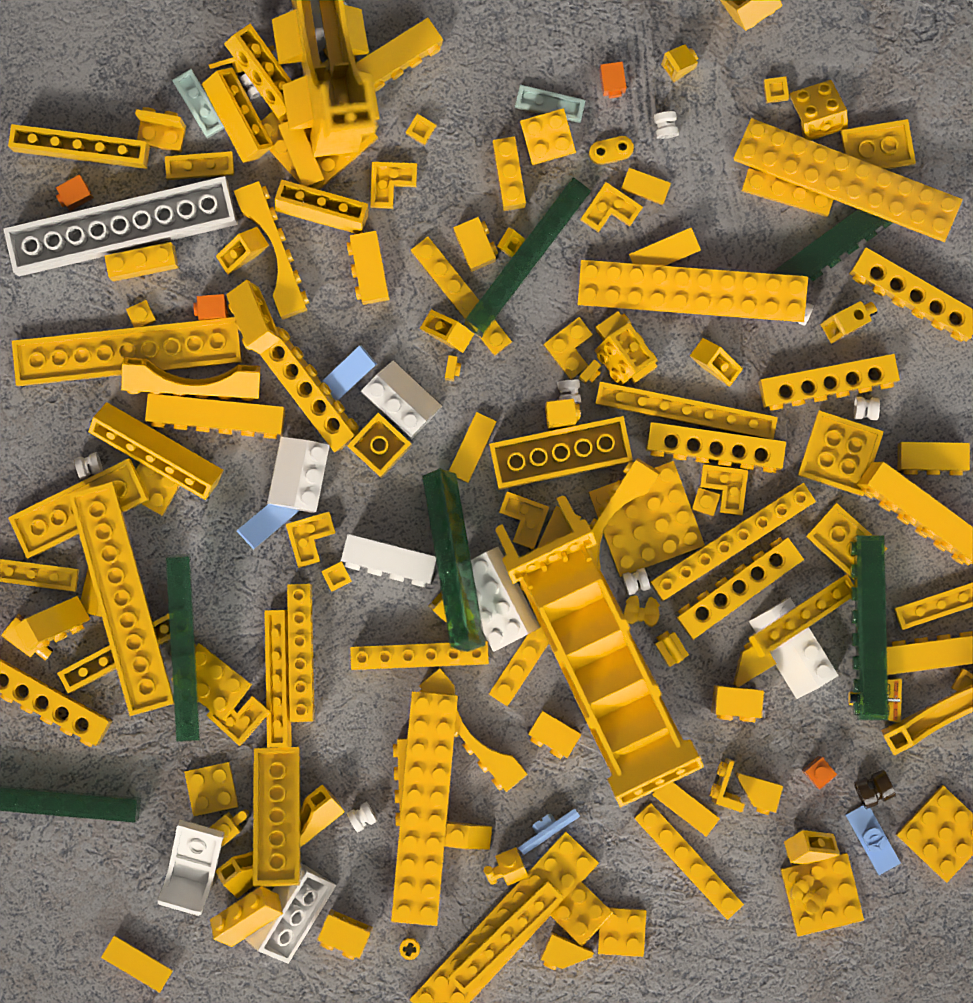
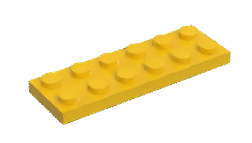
M126 459L8 517L26 558L34 557L79 535L68 494L114 482L122 513L150 500L131 459Z
M255 748L253 886L300 885V748Z

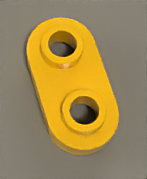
M626 136L597 141L590 147L589 157L597 165L625 160L632 155L634 145L632 140ZM619 144H625L627 149L622 151L618 146ZM603 149L605 154L600 156L596 151Z

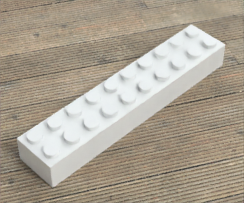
M224 176L3 229L13 273L23 276L104 257V255L238 225L229 184Z

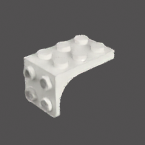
M183 820L179 821L169 868L158 896V904L194 915L202 914L213 886L224 832Z

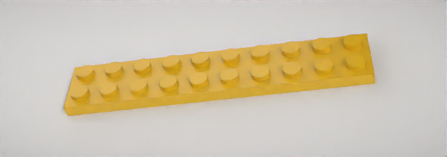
M751 118L734 156V161L942 242L946 241L963 199L753 118Z
M581 260L577 305L804 322L808 277Z
M229 317L12 341L16 386L122 375L124 357L148 359L164 371L242 363L239 329L235 325L236 318Z
M114 482L68 494L129 716L175 704Z
M412 691L391 922L437 926L458 695Z
M565 831L527 872L529 877L518 881L409 1000L412 1003H470L550 917V914L557 906L465 994L448 979V976L547 881L565 899L578 883L582 882L592 872L599 862Z

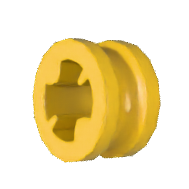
M413 938L404 939L399 948L401 956L407 960L415 959L420 952L419 942ZM408 943H413V948L416 947V951H412L411 955L406 954L407 950H403V947L408 946Z

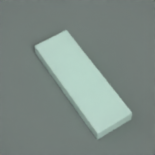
M192 69L172 80L206 138L224 129L210 99Z
M520 85L515 108L539 114L564 108L567 120L580 123L586 100Z

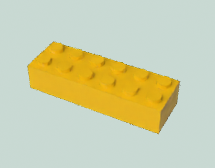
M624 416L489 444L498 490L626 464L630 460L633 461Z
M872 462L857 483L862 488L860 490L861 493L869 498L874 497L879 500L878 505L886 511L890 512L892 510L897 513L898 516L896 518L906 525L911 524L916 527L915 532L917 534L934 540L933 545L941 551L947 550L952 553L951 558L962 565L964 563L968 566L973 564V527L885 462Z

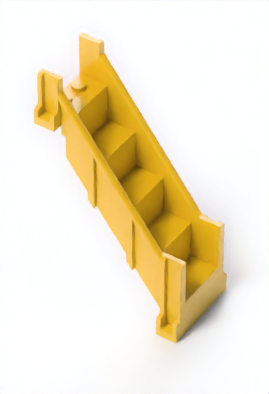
M560 496L556 499L572 533L562 538H557L552 543L541 548H536L531 553L520 558L503 524L496 527V533L506 552V556L502 558L507 572L513 584L518 581L520 582L591 734L612 774L608 778V783L619 806L622 807L704 766L693 742L690 739L684 740L661 698V691L629 631L631 628L592 554L590 547L597 544L592 530L585 519H577L567 498Z

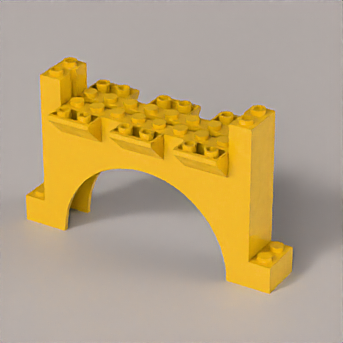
M291 0L293 10L272 19L278 64L301 62L303 77L282 85L289 130L312 128L310 139L313 157L358 152L363 135L374 134L376 120L380 119L373 75L358 71L354 60L355 55L369 54L362 9L344 5L343 0H319L336 107H329L326 84L323 83L326 65H320L310 0Z

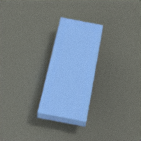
M360 345L321 383L325 382L332 391L330 393L335 401L339 400L377 363Z
M268 504L241 526L237 532L254 550L300 510Z
M862 805L845 814L878 875L901 864L871 808L865 809Z
M573 809L557 821L552 814H547L542 818L543 821L539 820L532 826L537 835L518 847L524 855L579 818V813L576 809Z

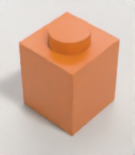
M623 61L601 64L599 72L603 96H609V98L621 97L627 88Z
M80 174L56 187L59 193L56 195V198L62 207L66 206L70 211L94 198Z
M224 294L197 296V302L193 303L194 315L198 316L200 321L228 318L227 300Z
M821 756L816 757L802 769V772L818 789L823 788L837 776L836 772Z

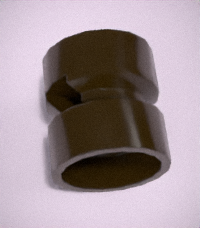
M883 769L871 774V779L864 777L854 782L856 792L865 809L878 805L879 800L885 802L896 797L893 785Z

